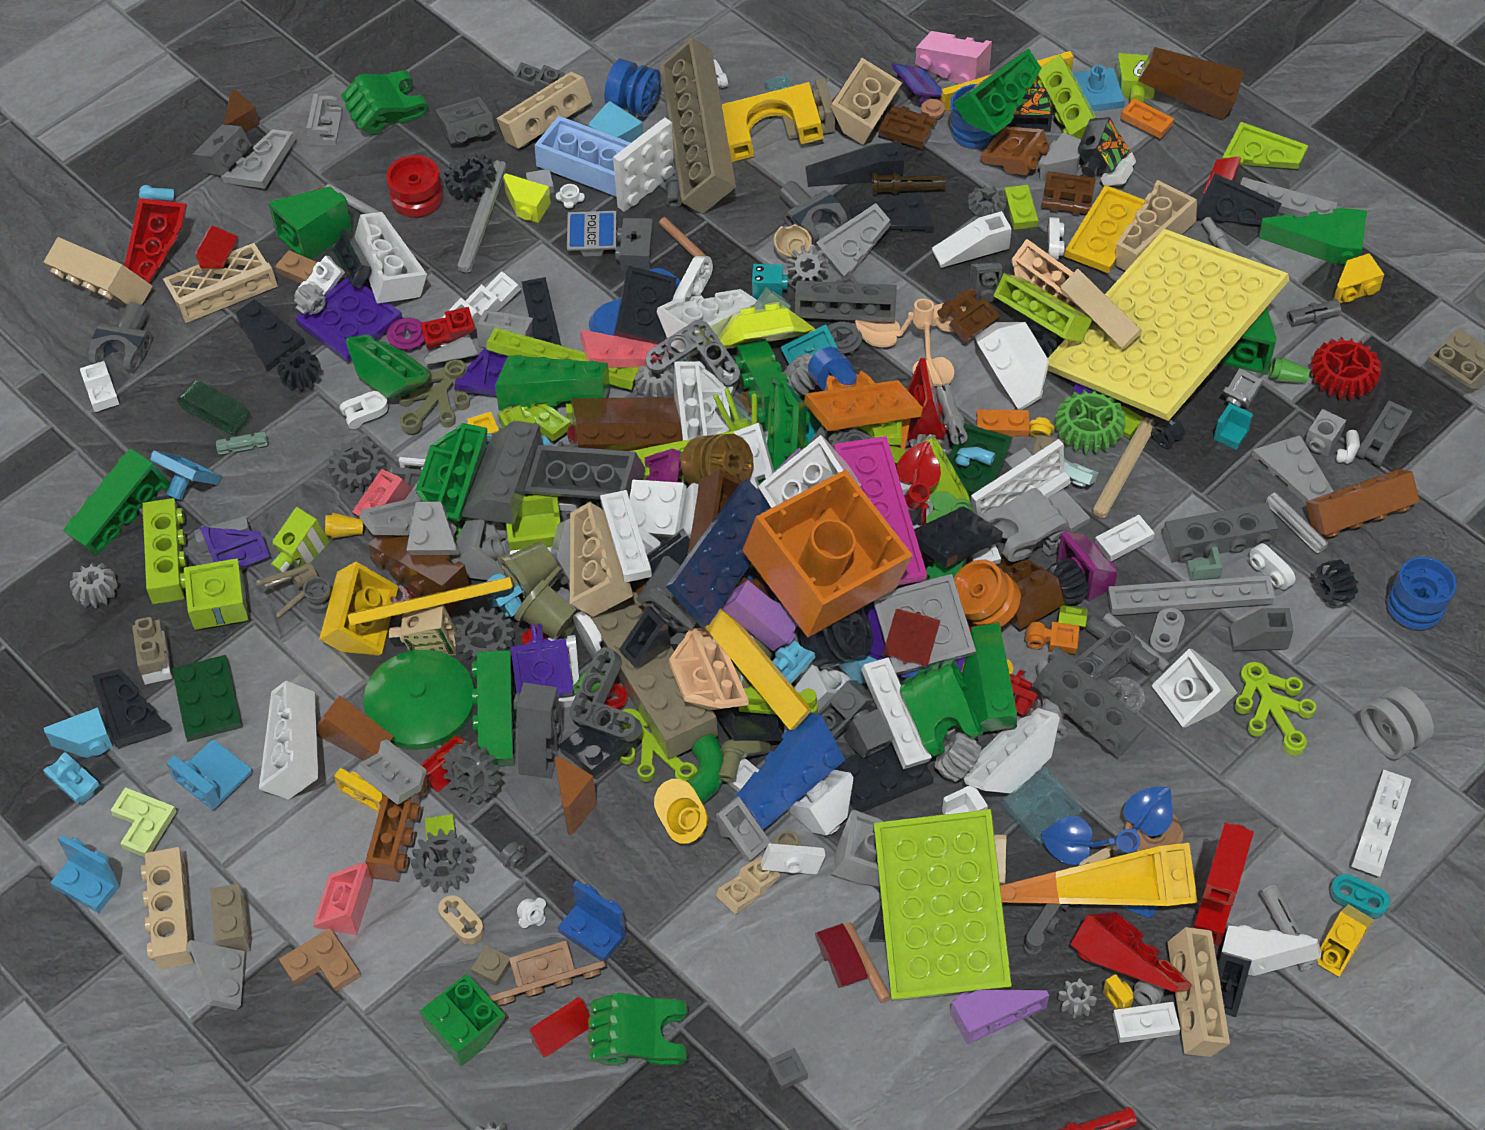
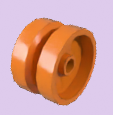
M986 559L975 560L966 564L956 573L954 581L965 617L974 626L1000 623L1001 627L1013 618L1019 608L1021 599L1019 586L994 562Z

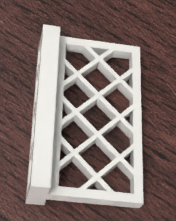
M1059 439L971 495L973 512L982 518L983 514L988 510L1008 503L1031 488H1037L1045 497L1049 498L1069 485L1070 477L1065 473L1064 444Z

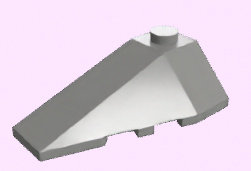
M467 518L455 542L459 548V555H452L451 562L455 564L459 561L465 564L466 573L469 578L488 580L495 574L504 575L505 571L498 563L497 558L504 553L508 556L510 555L506 523Z

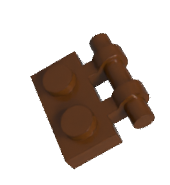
M892 106L890 114L887 113L879 128L878 136L923 149L931 134L932 127H936L937 118L930 117L925 112L920 114L910 111V108L905 106L901 108Z
M1048 171L1044 196H1051L1053 198H1043L1041 207L1049 208L1052 212L1063 210L1073 212V215L1087 214L1091 209V205L1083 204L1082 201L1092 202L1096 178ZM1060 198L1072 199L1074 202L1062 201Z
M973 288L962 290L956 295L954 300L946 301L942 304V308L937 311L938 316L942 319L946 316L953 318L949 326L965 343L995 323L1001 316L985 298L977 301L974 298L977 294ZM960 307H966L967 310L963 311Z

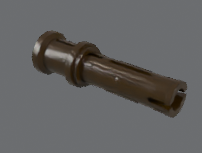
M872 173L873 195H876L877 192L897 194L900 191H945L946 188L945 175L900 176L897 173L892 175Z

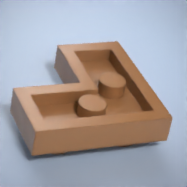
M330 928L279 958L281 966L294 986L320 970L335 992L361 977L359 970Z

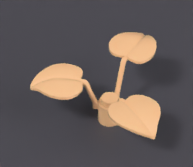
M929 299L916 300L913 312L908 313V318L901 329L897 321L856 320L855 325L858 331L860 330L862 339L876 347L895 345L897 336H902L913 320L918 329H925L926 362L934 386H944L945 383L950 384L953 381L954 367L952 363L944 357L932 359L930 352V325H937L942 331H954L949 326L953 318L946 316L942 319L937 314V311L942 308V304L934 306V303ZM960 307L963 311L966 310V307ZM917 361L912 368L913 374L919 361Z

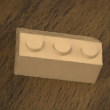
M861 58L831 105V109L843 133L864 145L902 82L864 58Z

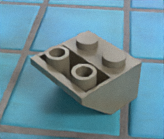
M1460 328L1427 358L1428 361L1469 388L1480 389L1485 384V345Z

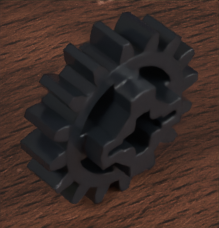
M476 153L472 157H468L467 154L464 155L463 160L455 159L456 164H449L450 171L444 172L446 176L444 182L449 193H454L456 198L462 195L464 199H467L469 195L475 198L478 192L484 194V188H491V182L496 181L495 174L497 173L490 158L486 159L484 154L478 158Z

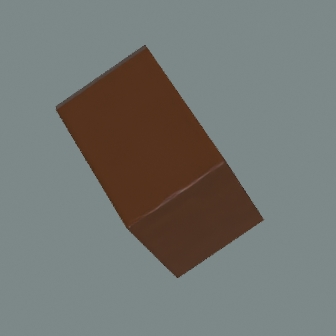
M231 90L223 124L241 126L246 133L260 124L256 108L237 90Z

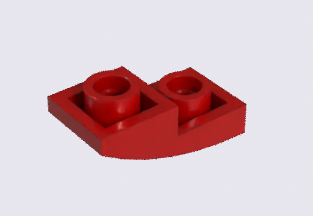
M469 307L444 312V318L420 323L426 348L429 349L449 343L474 331L475 326Z

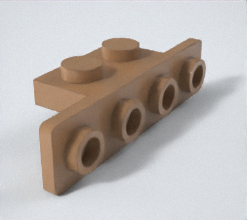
M561 941L510 957L509 961L517 987L488 996L492 1001H497L498 1006L515 1001L514 995L524 991L528 997L544 992L542 986L553 982L555 988L572 983L571 977L583 974L584 979L601 974L600 968L606 966L605 961L601 960L574 968L567 941Z

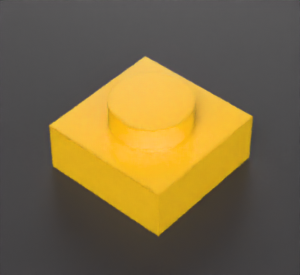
M492 412L467 419V424L486 427L487 433L494 434L499 431Z
M1116 974L1106 979L1103 994L1116 1010L1131 1008L1133 992L1130 986L1125 981L1121 982Z

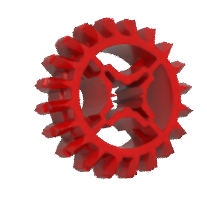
M1340 337L1337 342L1331 338L1328 343L1323 342L1320 348H1317L1314 352L1310 364L1311 377L1314 378V385H1320L1321 392L1327 390L1329 391V397L1335 394L1338 395L1339 400L1344 396L1350 401L1354 396L1360 399L1363 394L1369 395L1372 389L1377 386L1381 375V360L1377 359V352H1371V346L1364 347L1362 341L1356 343L1353 342L1352 337L1349 341H1345Z

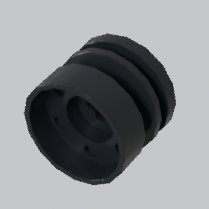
M860 608L810 637H807L800 628V640L804 649L815 653V659L812 663L820 669H829L843 664L845 661H852L866 656L872 648L873 632L865 611Z

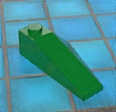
M1028 48L955 100L953 104L966 123L994 135L1014 118L1013 114L1017 107L1022 104L1025 93L1031 88L1042 68Z
M1000 623L973 626L971 636L976 654L966 657L963 676L968 688L963 692L970 707L978 716L982 732L1017 727V713Z

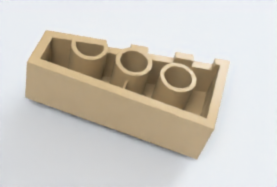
M1157 180L1152 193H1149L1145 198V204L1141 209H1138L1132 224L1129 223L1116 244V266L1126 271L1163 229L1183 234L1196 222L1197 199Z
M59 237L44 260V263L52 268L50 272L61 279L66 276V279L77 286L82 284L81 286L93 293L97 291L101 296L109 300L113 299L125 306L130 302L142 305L153 287L124 265Z
M589 502L570 513V604L594 617L632 597L633 593L630 582H624L603 509Z

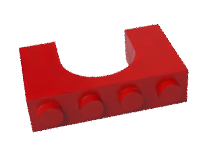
M1225 822L1194 925L1195 929L1212 931L1214 945L1219 947L1231 907H1233L1254 831L1240 824Z

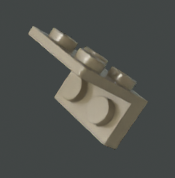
M825 78L815 79V89L812 90L821 120L823 133L835 132V115L831 109L832 100ZM782 116L788 138H798V132L793 121Z

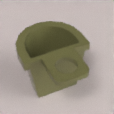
M541 541L509 556L504 553L497 558L498 563L505 571L504 576H511L513 586H520L523 592L518 597H523L524 600L542 579L545 581L558 567L553 555Z
M560 566L545 581L541 580L526 597L514 616L519 623L525 621L530 625L535 624L536 628L537 624H542V632L553 639L560 636L573 622V615L576 611L550 588L562 573Z

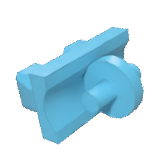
M502 574L492 575L488 579V581L504 578L506 576ZM514 585L511 589L489 593L493 598L487 601L491 607H499L505 614V617H512L522 604L518 595L523 591L519 585Z
M792 640L788 646L780 648L776 652V658L772 662L792 684L800 674H803L808 669V665L815 659V653L804 649L795 640Z
M66 752L53 765L43 770L45 775L77 804L79 802L81 804L87 802L94 796V790L100 786L98 781Z

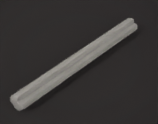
M496 160L493 163L497 172L495 174L496 181L491 182V188H484L485 193L482 194L458 262V270L461 273H469L474 264L507 169L504 161Z

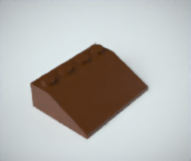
M674 397L571 398L575 448L634 451L683 441L681 421Z

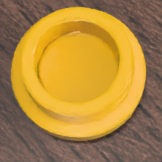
M1042 417L1031 420L1028 426L1030 435L1037 438V435L1050 437L1055 429L1050 420Z

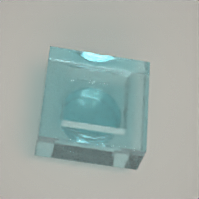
M786 74L765 81L767 92L793 86Z

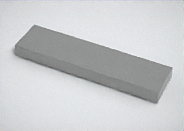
M1024 448L1006 458L1004 465L1010 471L1033 455ZM1064 489L1048 498L1053 503V506L1060 510L1062 516L1067 519L1069 527L1073 532L1090 522L1088 514Z

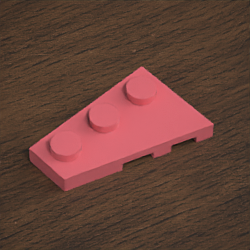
M581 330L580 340L586 360L608 363V367H646L645 359L647 352L658 345ZM652 355L651 363H655L658 359L661 364V360L664 358L663 355L660 357Z

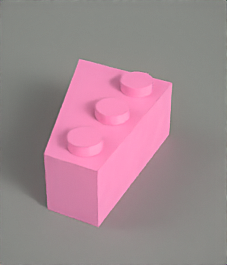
M931 31L916 47L915 64L956 84H961L989 75L992 41L985 40L984 43L975 42L974 38L970 37L963 40L957 39L952 34Z

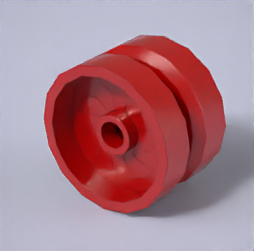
M409 155L396 160L388 168L386 180L393 208L399 214L408 217H421L432 213L440 206L443 199L440 173L437 164L430 158L422 155Z

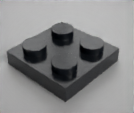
M604 715L601 718L600 725L605 726L608 724L610 718ZM582 726L558 746L563 755L593 777H596L634 747L637 742L636 739L630 742L623 741Z

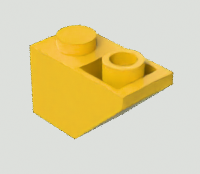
M1370 253L1347 260L1334 299H1337L1339 303L1351 302L1356 298L1372 295L1380 291L1384 273Z
M1348 904L1339 913L1320 947L1321 958L1317 959L1318 965L1340 977L1363 942L1374 919Z

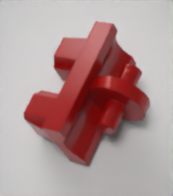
M1021 669L1016 676L1010 674L1016 713L1019 718L1026 717L1031 708L1035 710L1038 705V694L1030 691L1033 683L1024 679L1026 671Z

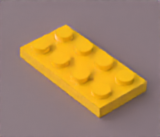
M1105 185L1066 247L1064 257L1110 273L1116 263V244L1129 223L1132 224L1136 212L1143 207L1145 200Z

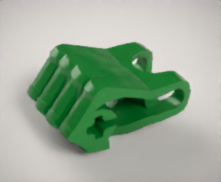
M404 70L389 74H360L341 95L351 118L357 122L358 127L362 131L367 132L369 135L381 134L382 128L386 123H403L420 118L426 114L429 108L423 96H408L404 94L410 91L413 82L409 72Z
M954 658L945 660L942 666L940 662L935 663L929 667L928 671L927 669H922L916 673L915 678L911 676L902 681L903 683L900 687L901 694L925 748L933 757L944 753L943 740L948 729L953 726L962 728L971 739L982 735L983 732L978 716L970 707L963 692L968 688V685Z
M614 993L591 1001V1012L595 1014L589 1016L588 1021L589 1028L594 1029V1031H590L588 1034V1043L594 1045L590 1048L589 1052L591 1061L601 1063L602 1065L619 1066L621 1063L626 1062V1056L638 1057L653 1065H681L688 1060L686 1047L683 1044L668 1042L661 1033V1029L669 1022L685 1019L688 1014L686 1002L626 993Z

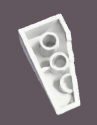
M737 289L716 293L715 297L704 299L702 296H695L693 301L688 302L676 299L658 307L657 314L667 338L696 320L706 321L718 337L733 314L740 313L741 308L754 306L757 300L743 290ZM695 327L694 336L699 335L704 341L703 345H700L701 348L707 342L713 341L712 338L708 341L705 339L704 328L700 330L698 327ZM675 340L671 343V346L680 353L686 348L685 343L681 340ZM697 350L687 355V357L690 358L698 354Z

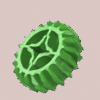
M1084 389L1081 395L1074 392L1072 398L1066 397L1064 403H1060L1055 416L1056 432L1059 433L1060 439L1065 440L1067 447L1074 445L1075 452L1079 449H1084L1085 454L1089 450H1093L1097 454L1099 449L1107 452L1109 446L1115 447L1117 440H1121L1126 425L1125 413L1122 410L1121 403H1115L1114 398H1107V395L1104 393L1101 395L1097 394L1095 389L1092 393H1087ZM1111 421V423L1103 429V427H1105V424Z

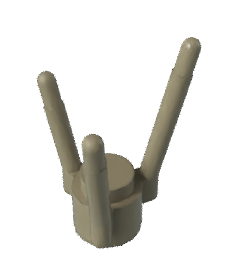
M308 563L293 570L259 579L256 581V584H264V587L268 588L292 580L296 588L299 589L303 588L307 580L318 577L312 564ZM303 590L276 613L277 618H280L305 597Z

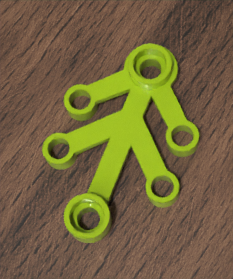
M1247 663L1241 671V678L1245 687L1242 695L1236 699V711L1240 714H1247L1251 711L1253 705L1252 697L1257 689L1262 699L1255 717L1249 722V733L1256 737L1264 734L1266 729L1265 721L1270 710L1285 736L1282 744L1283 750L1291 756L1301 755L1305 751L1307 739L1302 732L1294 729L1282 708L1299 713L1303 718H1311L1316 711L1315 702L1310 699H1304L1299 702L1273 693L1269 686L1285 690L1290 696H1297L1301 693L1303 683L1297 677H1290L1286 680L1269 674L1267 667L1261 663ZM1294 684V685H1296L1298 688H1297V689H1293V688H1291L1289 685ZM1245 702L1248 706L1243 707L1239 703ZM1303 707H1309L1311 711H1306ZM1253 725H1259L1261 729H1255ZM1291 739H1296L1299 743H1295Z
M622 710L633 715L642 724L641 734L638 736L642 741L641 764L637 769L638 777L641 781L650 782L655 777L653 752L675 771L676 779L686 781L696 774L697 768L695 765L688 762L683 763L677 756L670 759L667 758L654 735L644 728L648 726L637 710ZM621 722L619 723V725L624 729L629 730L631 727V725L627 726L622 724ZM633 747L627 751L632 754L630 757L621 756L619 758L621 763L629 765L635 761L636 754ZM650 770L651 773L648 775L642 774V771ZM684 770H690V771H691V772H690L689 774H687V775H684V774L681 773V772L684 771Z

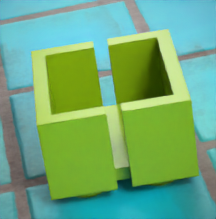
M534 495L523 498L515 523H506L510 551L524 549L539 541L546 547H552L556 527L561 523L557 496Z

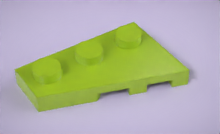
M1240 122L1222 159L1241 157L1240 165L1299 169L1308 151V145Z

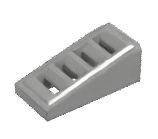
M465 335L424 355V360L426 364H433L476 356L478 352L470 336Z

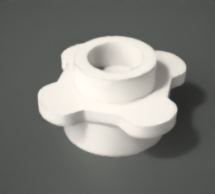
M566 184L561 187L560 192L556 193V199L562 201L565 208H572L577 202H582L585 199L584 194L579 193V188L574 184Z
M540 897L536 900L531 898L523 900L517 909V915L520 918L518 921L519 925L522 928H527L529 925L534 924L541 926L546 919L543 915L546 901Z

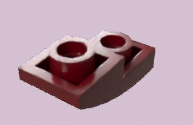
M843 923L815 933L824 961H829L838 988L868 978L858 950Z

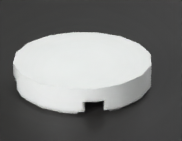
M580 611L573 615L574 624L586 649L594 658L597 651L601 649L602 636L590 616Z

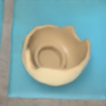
M796 224L789 227L781 226L774 235V247L779 256L786 261L788 258L797 259L792 253L794 249L799 255L803 254L801 245H805L806 253L810 251L812 237L806 229Z

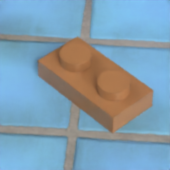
M288 250L276 264L275 269L276 273L302 284L313 273V268L317 262Z

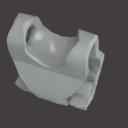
M1031 488L1008 503L988 510L982 516L984 520L992 523L993 526L1003 532V538L1008 539L1002 554L1011 562L1029 557L1036 547L1043 546L1042 550L1047 555L1059 552L1061 533L1065 531L1073 532L1060 510L1053 506L1051 500L1045 497L1037 488Z

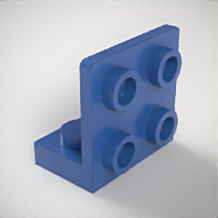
M576 880L572 885L576 906L559 924L558 932L600 961L604 960L606 962L626 938L623 910L615 901L611 899L607 901L601 897L593 886L589 884L583 885Z

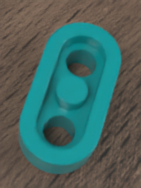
M1349 874L1337 876L1330 889L1332 898L1338 904L1345 907L1349 904L1371 918H1380L1385 915L1390 905V898L1385 890ZM1341 890L1348 891L1350 895L1341 893ZM1373 902L1377 907H1372L1368 903Z

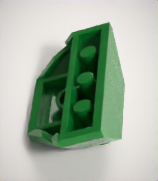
M368 334L346 339L357 376L386 398H395L398 395L408 394L425 383L430 377L431 371L405 352L385 342L376 341L374 337Z
M770 377L767 446L775 471L798 448L803 450L809 444L805 433L806 427L809 425L810 414L807 411L806 404L783 378Z
M460 423L455 427L456 429L445 434L430 445L415 489L422 502H441L445 506L448 515L447 519L459 521L463 517V509L485 454L488 431L486 427Z

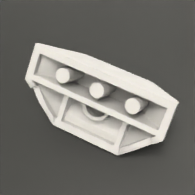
M996 322L975 336L982 352L1018 410H1023L1042 398V388L1046 379L1049 360L1026 322Z
M700 361L674 362V400L681 421L683 441L697 436L714 435L730 431L713 398L714 394L719 396L730 417L729 404L724 391L726 387L712 373L707 371Z
M1037 708L1031 712L1030 716L1019 719L1017 727L1001 731L980 752V757L976 760V764L973 765L971 771H968L964 777L965 783L984 791L1014 794L1021 789L1052 757L1060 719L1058 714Z

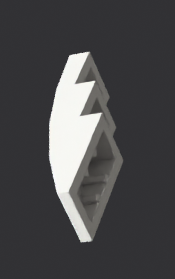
M501 271L486 288L481 284L466 301L460 298L449 311L469 307L476 329L484 310L499 311L521 288Z
M1383 770L1352 867L1379 877L1381 876L1411 783L1410 778Z

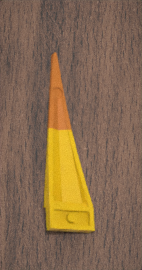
M1189 843L1157 846L1000 886L1002 902L1148 906L1197 903Z

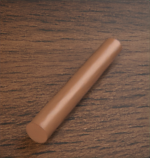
M666 217L660 220L659 225L693 257L706 256Z
M851 922L844 924L858 950L866 969L868 980L881 1003L889 1001L891 995Z

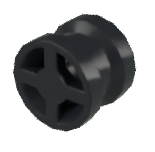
M1173 416L1169 421L1164 419L1162 424H1157L1151 431L1156 443L1163 448L1171 447L1174 444V440H1179L1185 435L1183 425Z

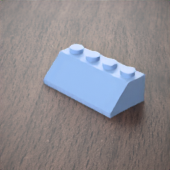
M558 116L535 144L536 166L550 169L553 173L616 196L613 156L631 144V142Z

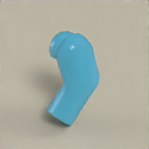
M144 185L139 190L140 198L161 201H173L174 199L173 189L152 188L149 185Z
M979 447L961 448L957 452L958 456L955 461L957 464L968 466L971 458L991 466L995 453Z

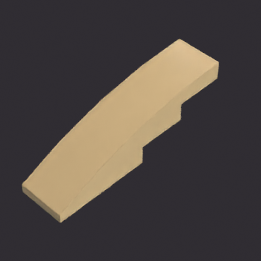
M1079 269L1060 286L1124 350L1143 332Z

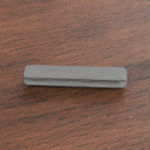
M1274 492L1267 497L1265 503L1268 502L1270 509L1310 548L1318 554L1327 548L1328 542L1278 493Z

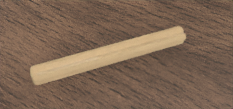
M1147 417L1142 419L1093 507L1094 516H1098L1101 519L1107 516L1152 434V428L1155 426L1154 420H1150Z

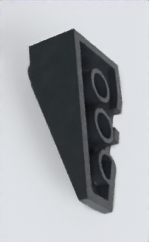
M901 142L874 143L805 166L808 187L869 183L872 182V173H877V175L897 173L903 176L904 157Z

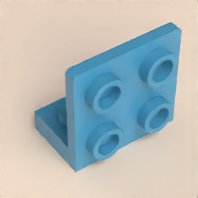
M211 740L190 761L185 760L183 762L174 755L167 762L173 780L212 811L252 774L249 766L215 740Z
M61 835L58 841L68 861L50 883L57 891L99 914L120 887L115 877L116 872L110 867L108 863L110 860L105 854L98 850L94 852L88 850L86 845L75 837L69 839Z

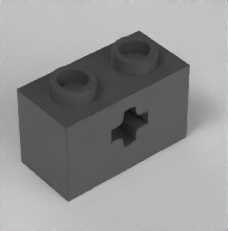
M222 124L193 153V156L204 173L224 175L252 144L241 126Z
M623 218L622 228H618L617 240L621 244L616 246L615 259L620 261L621 271H627L629 265L645 270L651 269L654 237L653 219Z

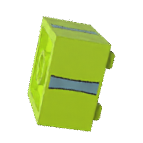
M238 558L184 568L188 614L194 630L249 620L244 576Z

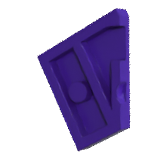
M484 348L478 355L477 360L472 361L467 367L466 373L461 378L455 380L454 390L497 396L495 385L508 356Z
M206 526L200 528L213 562L238 558L242 568L270 557L259 531L221 529Z

